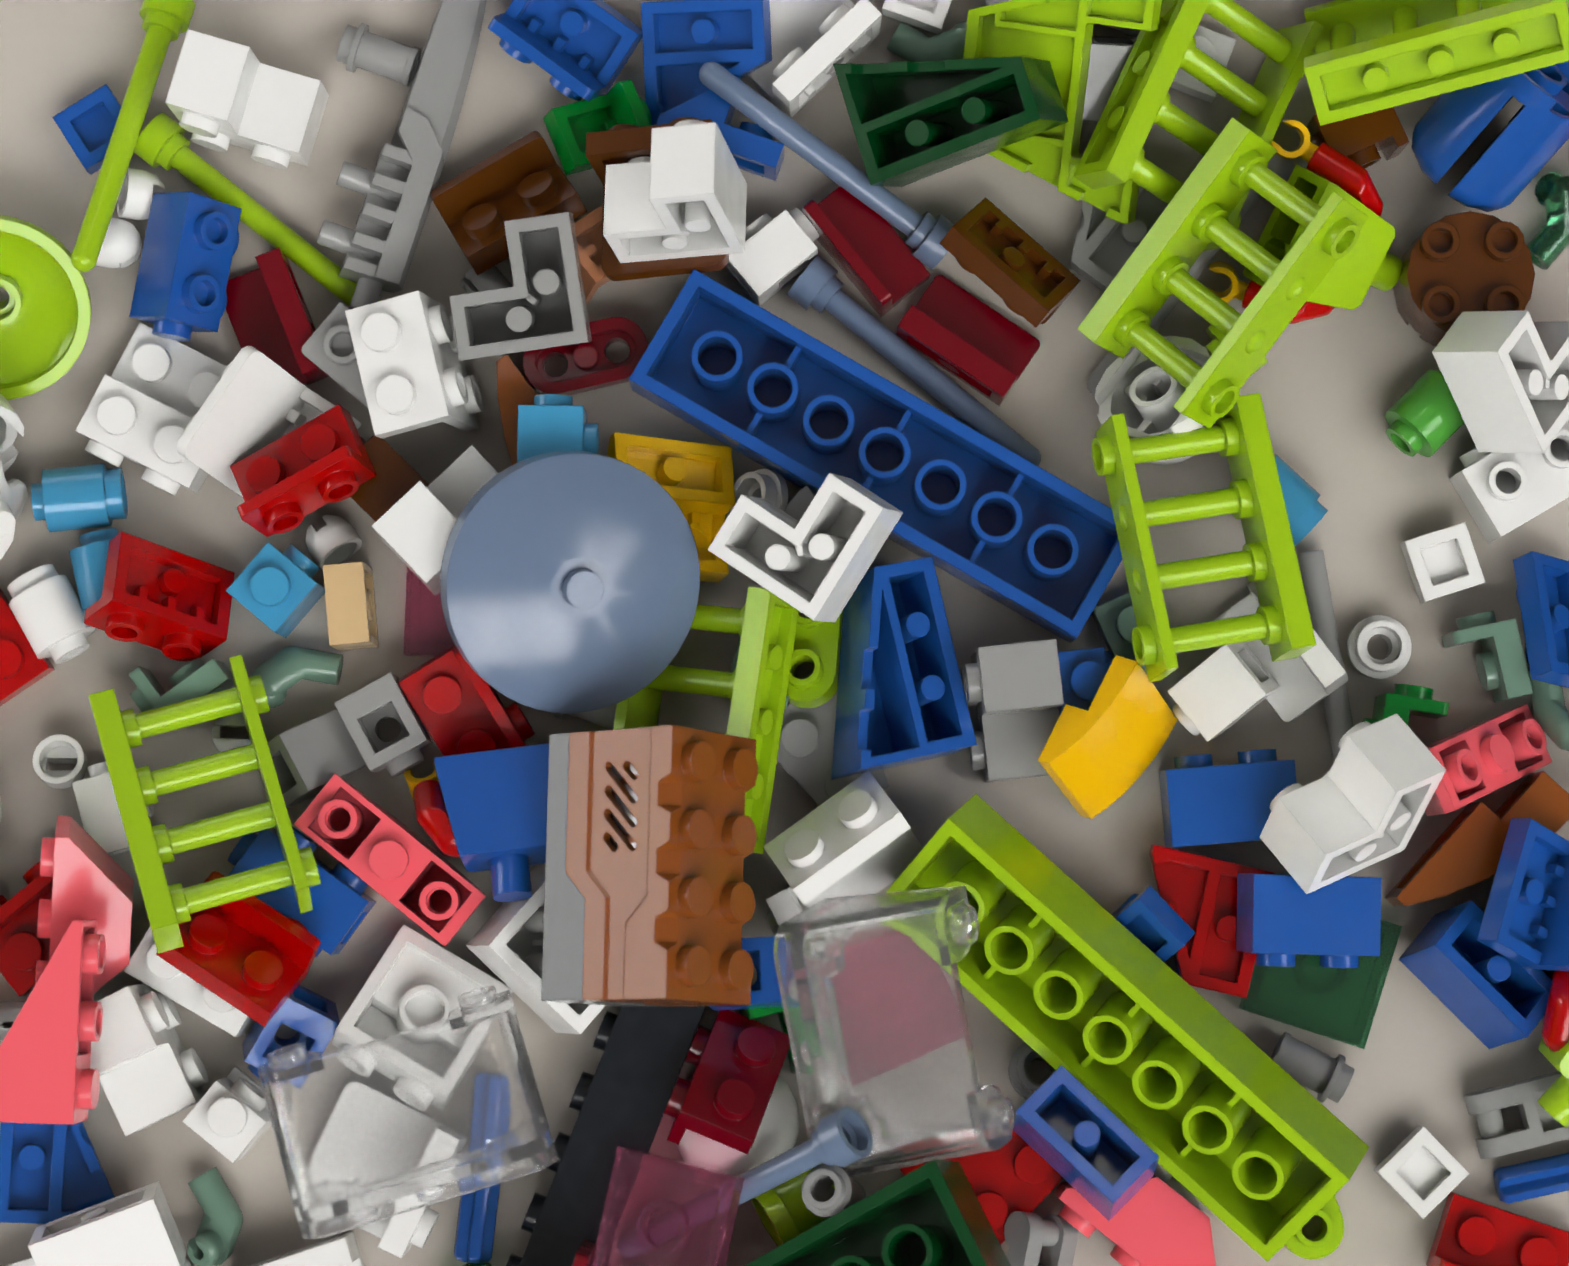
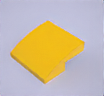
M614 432L609 438L607 456L639 469L669 493L681 509L694 536L699 558L700 581L719 583L729 574L728 563L708 551V548L724 524L725 515L735 506L732 447Z
M1115 655L1088 711L1065 704L1038 761L1079 815L1093 819L1121 797L1143 774L1168 739L1177 722V718L1154 684L1149 682L1146 672L1137 661Z

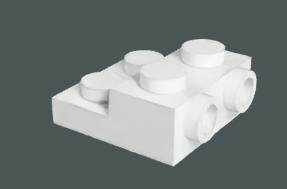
M139 322L111 377L106 374L104 375L75 431L90 439L84 449L90 454L118 468L124 457L145 467L146 469L141 479L175 496L180 486L198 494L208 473L177 452L176 446L188 422L197 414L221 379L227 366L176 340L152 334V328Z
M403 924L335 1029L332 1045L341 1049L337 1057L351 1071L364 1077H370L374 1070L395 1081L397 1084L393 1088V1092L408 1105L419 1110H426L431 1103L443 1110L474 1060L479 1047L509 1001L513 991L507 985Z

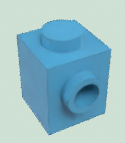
M541 394L534 396V405H518L517 463L536 455L555 451L577 450L599 454L598 423H587V413L584 406H573L572 396Z
M267 542L226 592L271 630L287 638L324 595L325 589L312 578L320 568L290 543L282 552Z

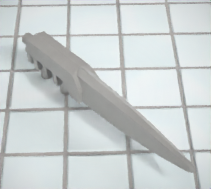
M441 0L391 145L387 143L383 145L375 165V171L346 161L342 165L336 185L366 195L356 221L355 230L324 220L316 243L346 254L338 276L357 283L349 309L378 302L382 291L395 293L403 290L432 202L430 193L437 187L458 122L475 58L487 0Z

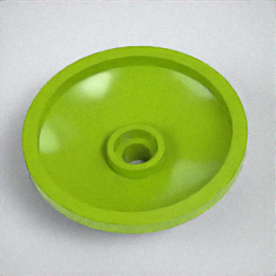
M0 215V287H3L9 294L8 299L0 301V393L6 400H11L44 390L69 371L85 346L91 323L92 307L91 296L84 273L78 271L72 265V254L53 235L42 228L15 217Z

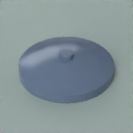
M577 450L549 452L524 459L506 468L482 486L470 499L452 528L445 547L440 575V596L447 628L455 646L472 670L504 696L525 706L555 713H581L602 709L633 696L650 684L671 663L685 641L694 620L700 590V566L694 536L681 509L669 493L647 474L630 464L607 455Z

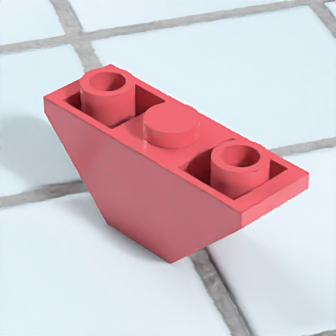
M1528 704L1509 710L1426 745L1428 750L1446 769L1425 810L1427 816L1455 811L1552 763L1546 748L1545 733L1540 724L1534 720Z
M337 774L332 776L294 823L302 832L444 947L449 944L487 896L442 854L395 816Z
M57 816L55 838L42 837L40 877H53L52 899H39L37 938L50 939V960L73 920H97L96 934H103L105 937L106 959L103 973L94 974V993H96L129 965L134 880L71 816ZM37 960L35 985L49 960Z
M1155 1174L1110 1221L1068 1182H1061L1053 1192L1058 1199L1065 1203L1058 1214L1087 1238L1098 1229L1117 1244L1109 1255L1123 1266H1216L1210 1218Z

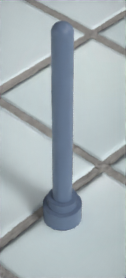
M707 62L702 65L699 70V79L702 84L907 235L904 242L913 248L912 256L932 270L947 254L948 250L940 242L952 226L955 225L952 221L942 214L934 217L928 211L921 215L885 187L870 185L868 175L720 64Z
M819 255L815 257L788 291L787 295L805 310H808L811 306L819 313L827 310L969 427L1039 466L1041 454L1037 448L843 292L841 288L844 283L835 277L838 270Z
M847 1106L838 1109L820 1119L817 1128L812 1132L810 1140L622 1236L619 1243L621 1253L628 1258H636L822 1163L829 1166L846 1167L868 1156L873 1146L868 1124L855 1109Z

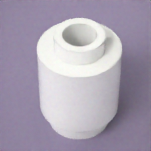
M46 564L32 569L8 585L7 590L12 597L9 607L38 659L52 657L54 662L59 664L78 656L89 648L90 644L86 638L95 631V627L84 623L85 610H82L79 597L67 576L64 574L58 575L53 564Z

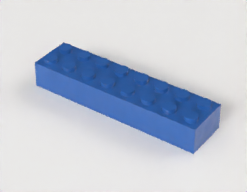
M693 269L629 378L632 391L727 446L732 447V449L765 468L778 472L784 479L803 489L805 486H808L814 496L829 473L853 479L903 512L888 539L921 558L932 556L935 566L1069 643L1078 638L1122 561L1111 508Z

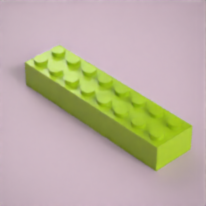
M974 794L945 821L875 904L884 915L1055 1070L1062 1065L1159 1156L1157 1163L1266 1262L1351 1179L1369 1149V1146L977 794Z

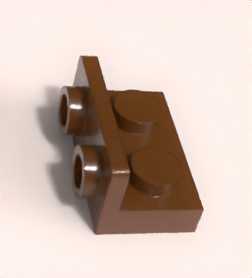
M538 131L527 134L433 189L430 193L432 201L477 276L509 258L504 221L564 212L572 213L575 219L587 212L578 193L556 163L545 140Z
M986 197L953 225L940 242L956 258L963 269L975 274L1003 299L1006 306L1012 312L1023 316L1035 328L1039 324L1046 323L1081 281Z

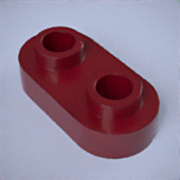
M609 317L589 322L591 342L525 351L523 370L530 385L540 394L569 396L629 382L631 374L648 347L645 333L635 322L623 317ZM614 342L625 343L630 349L629 356L626 360L619 363L610 361L606 357V350L609 345ZM554 356H561L568 362L566 372L559 377L549 376L544 369L547 360Z

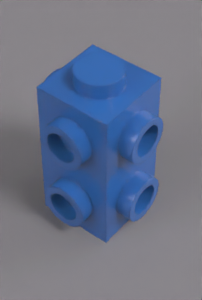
M190 191L153 193L129 317L154 324L152 334L171 340L188 342L191 339L192 332H218L220 318L224 314L227 305L226 287L232 257L239 243L238 225L242 209Z
M274 827L262 830L258 834L254 832L244 835L227 860L234 865L229 875L285 860ZM292 827L298 849L311 846L314 852L318 845ZM316 857L314 858L321 884L310 887L312 911L300 914L292 886L255 896L282 915L302 923L308 932L320 940L321 944L315 957L322 950L330 955L339 954L376 903L374 899L364 893L369 885L338 861L332 870Z

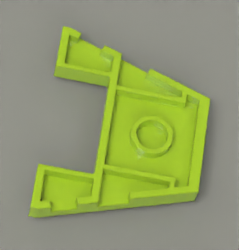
M1012 0L968 10L963 59L1021 56L1050 61L1069 121L988 154L1023 173L1030 172L1057 186L1059 192L1077 201L1083 200L1106 212L1105 216L1119 223L1128 224L1135 221L1139 193L1138 184L1129 179L1124 184L1091 189L1073 177L1083 156L1079 154L1094 24L1145 31L1158 30L1162 0Z

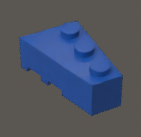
M932 556L877 566L867 570L843 609L831 780L862 774L868 770L871 772L943 757L977 745Z

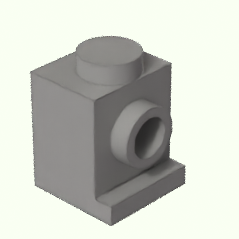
M390 672L334 702V705L368 769L371 772L377 773L386 768L390 776L395 777L423 762L425 758L420 749L431 744L432 741L414 708L398 685L397 680L399 677ZM387 718H395L401 727L398 738L391 742L383 741L378 733L380 723Z

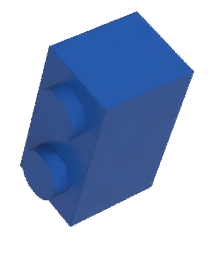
M1276 749L1237 752L1238 764L1213 766L1212 754L1174 757L1175 769L1159 772L1165 847L1173 848L1260 841L1259 836L1271 813L1270 804L1272 800L1283 789L1297 783L1295 759L1277 761Z
M1238 873L1236 951L1256 953V965L1295 967L1296 954L1320 955L1319 967L1359 968V956H1380L1382 878L1346 876L1306 894L1291 875Z
M1470 900L1435 914L1400 956L1399 960L1488 1049L1527 1038L1545 1015L1552 979L1544 971L1527 969L1477 941L1484 912Z
M1062 1065L1015 1113L1014 1131L1108 1221L1119 1212L1155 1173L1159 1156Z

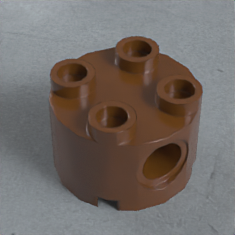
M1467 211L1444 216L1428 226L1413 241L1401 258L1400 278L1393 287L1397 310L1407 325L1410 323L1413 329L1421 334L1420 338L1432 346H1437L1462 311L1525 310V306L1531 299L1535 271L1530 250L1525 244L1523 233L1518 226L1511 222L1502 221L1493 215Z

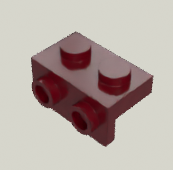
M720 1010L711 1030L699 1025L684 1060L695 1065L691 1079L688 1081L678 1077L663 1113L675 1118L667 1140L679 1145L686 1129L748 1154L756 1138L793 1036L755 1020H749L748 1017L731 1010Z

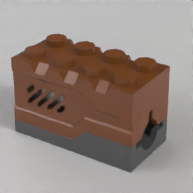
M678 725L549 734L541 1001L618 1007L751 1005V982L754 975V965L749 953L742 949V925L753 918L755 896L750 885L743 882L744 858L754 852L757 839L754 822L745 815V792L755 786L758 775L756 739Z

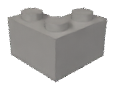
M570 212L504 221L514 287L449 296L459 361L592 341L574 218Z
M1057 639L978 647L971 655V663L964 664V668H961V679L967 705H976L979 731H974L977 745L969 747L972 770L983 769L985 783L1049 776L1039 763L1038 758L1059 718L1058 708L1064 704Z

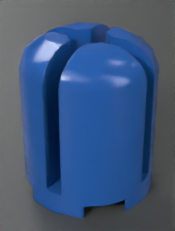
M1569 61L1441 94L1417 122L1413 131L1412 150L1421 170L1436 185L1497 113L1514 96L1523 106L1448 194L1449 197L1466 207L1486 212L1495 211L1510 205L1569 139Z

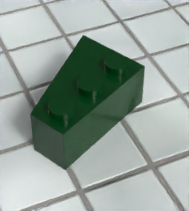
M1020 56L946 59L944 61L833 64L868 179L872 186L903 187L1069 122L1050 61Z

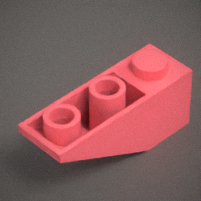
M73 920L0 1045V1122L74 1125L87 1121L88 1109H95L97 1107L100 1078L98 1069H90L91 1042H98L101 1037L103 1009L100 1001H93L94 974L103 973L106 959L105 937L103 934H96L97 920Z

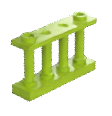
M1162 0L1158 30H1140L1073 177L1091 189L1124 184L1130 179L1167 204L1170 203L1183 183L1144 157L1143 145L1153 124L1156 123L1203 156L1219 136L1170 102L1168 91L1179 68L1240 108L1241 113L1237 121L1271 145V140H1273L1299 80L1305 75L1304 57L1316 54L1314 47L1323 30V26L1313 20L1276 31L1234 0ZM1204 13L1210 15L1266 55L1253 86L1195 46L1196 39L1194 34ZM1250 190L1246 192L1229 215L1228 221L1237 228H1239L1241 223L1240 211ZM1210 242L1203 251L1220 249V247Z
M1334 0L1305 8L1306 22L1315 20L1323 26V30L1314 47L1316 54L1304 57V71L1320 126L1569 61V0Z
M1233 117L1077 328L1093 343L1124 359L1132 347L1138 349L1186 388L1173 407L1181 414L1209 429L1218 418L1225 416L1234 407L1241 387L1337 259L1345 256L1354 247L1359 238L1361 227L1369 218V216L1334 191L1321 207L1268 168V163L1277 152V149ZM1250 189H1253L1305 228L1282 261L1228 221L1229 215ZM1210 242L1216 244L1265 282L1242 314L1189 274L1190 268ZM1170 295L1176 296L1226 335L1203 367L1151 327L1152 319Z
M1255 393L1239 396L1234 407L1223 418L1217 419L1216 426H1212L1210 429L1207 427L1199 428L1189 432L1174 434L1171 432L1129 439L1124 413L1111 415L1095 432L1096 437L1093 438L1091 445L1092 461L1096 473L1099 476H1105L1137 624L1132 630L1133 652L1137 663L1140 666H1146L1149 682L1163 680L1179 668L1176 653L1261 640L1264 645H1269L1272 662L1297 658L1317 645L1261 394ZM1219 452L1222 457H1227L1232 478L1228 488L1143 501L1135 464ZM1232 514L1235 519H1241L1246 541L1242 551L1156 564L1149 527ZM1245 576L1250 582H1255L1260 604L1256 614L1170 628L1162 590Z
M748 586L746 604L742 608L697 604L694 620L690 629L739 634L741 639L737 666L734 671L725 672L668 665L645 688L617 703L613 730L657 726L663 690L730 698L731 706L727 732L725 734L756 739L758 775L755 786L745 792V815L752 819L756 828L757 839L753 853L763 854L799 611L765 588Z
M242 654L229 657L234 688L136 714H134L133 708L120 711L114 688L88 695L158 954L184 947L179 924L191 921V913L292 886L301 914L313 910L310 887L321 884L311 846L298 849L259 714L270 711L260 674L248 677ZM242 712L251 744L150 771L149 765L139 768L135 767L131 748L142 746L141 739ZM259 770L268 802L166 829L165 823L151 826L146 806L159 803L157 796L249 771ZM272 827L276 828L285 860L182 888L181 882L172 885L167 884L162 865L174 862V854Z

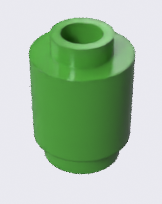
M1439 368L1436 371L1427 370L1385 412V418L1389 425L1386 429L1388 438L1401 452L1411 457L1416 453L1425 457H1431L1464 424L1459 409Z

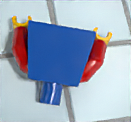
M549 743L434 757V771L425 778H415L412 769L406 770L404 776L414 801L417 822L442 853L451 857H460L468 872L490 870L493 900L498 902H516L530 898L532 896L529 865L546 863Z

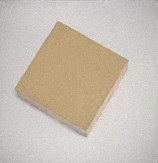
M363 561L323 565L329 646L339 651L379 648L373 569Z

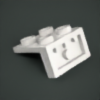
M769 0L772 61L747 76L781 111L792 118L836 76L833 64L850 63L880 34L882 14L869 0H860L855 5L851 0Z

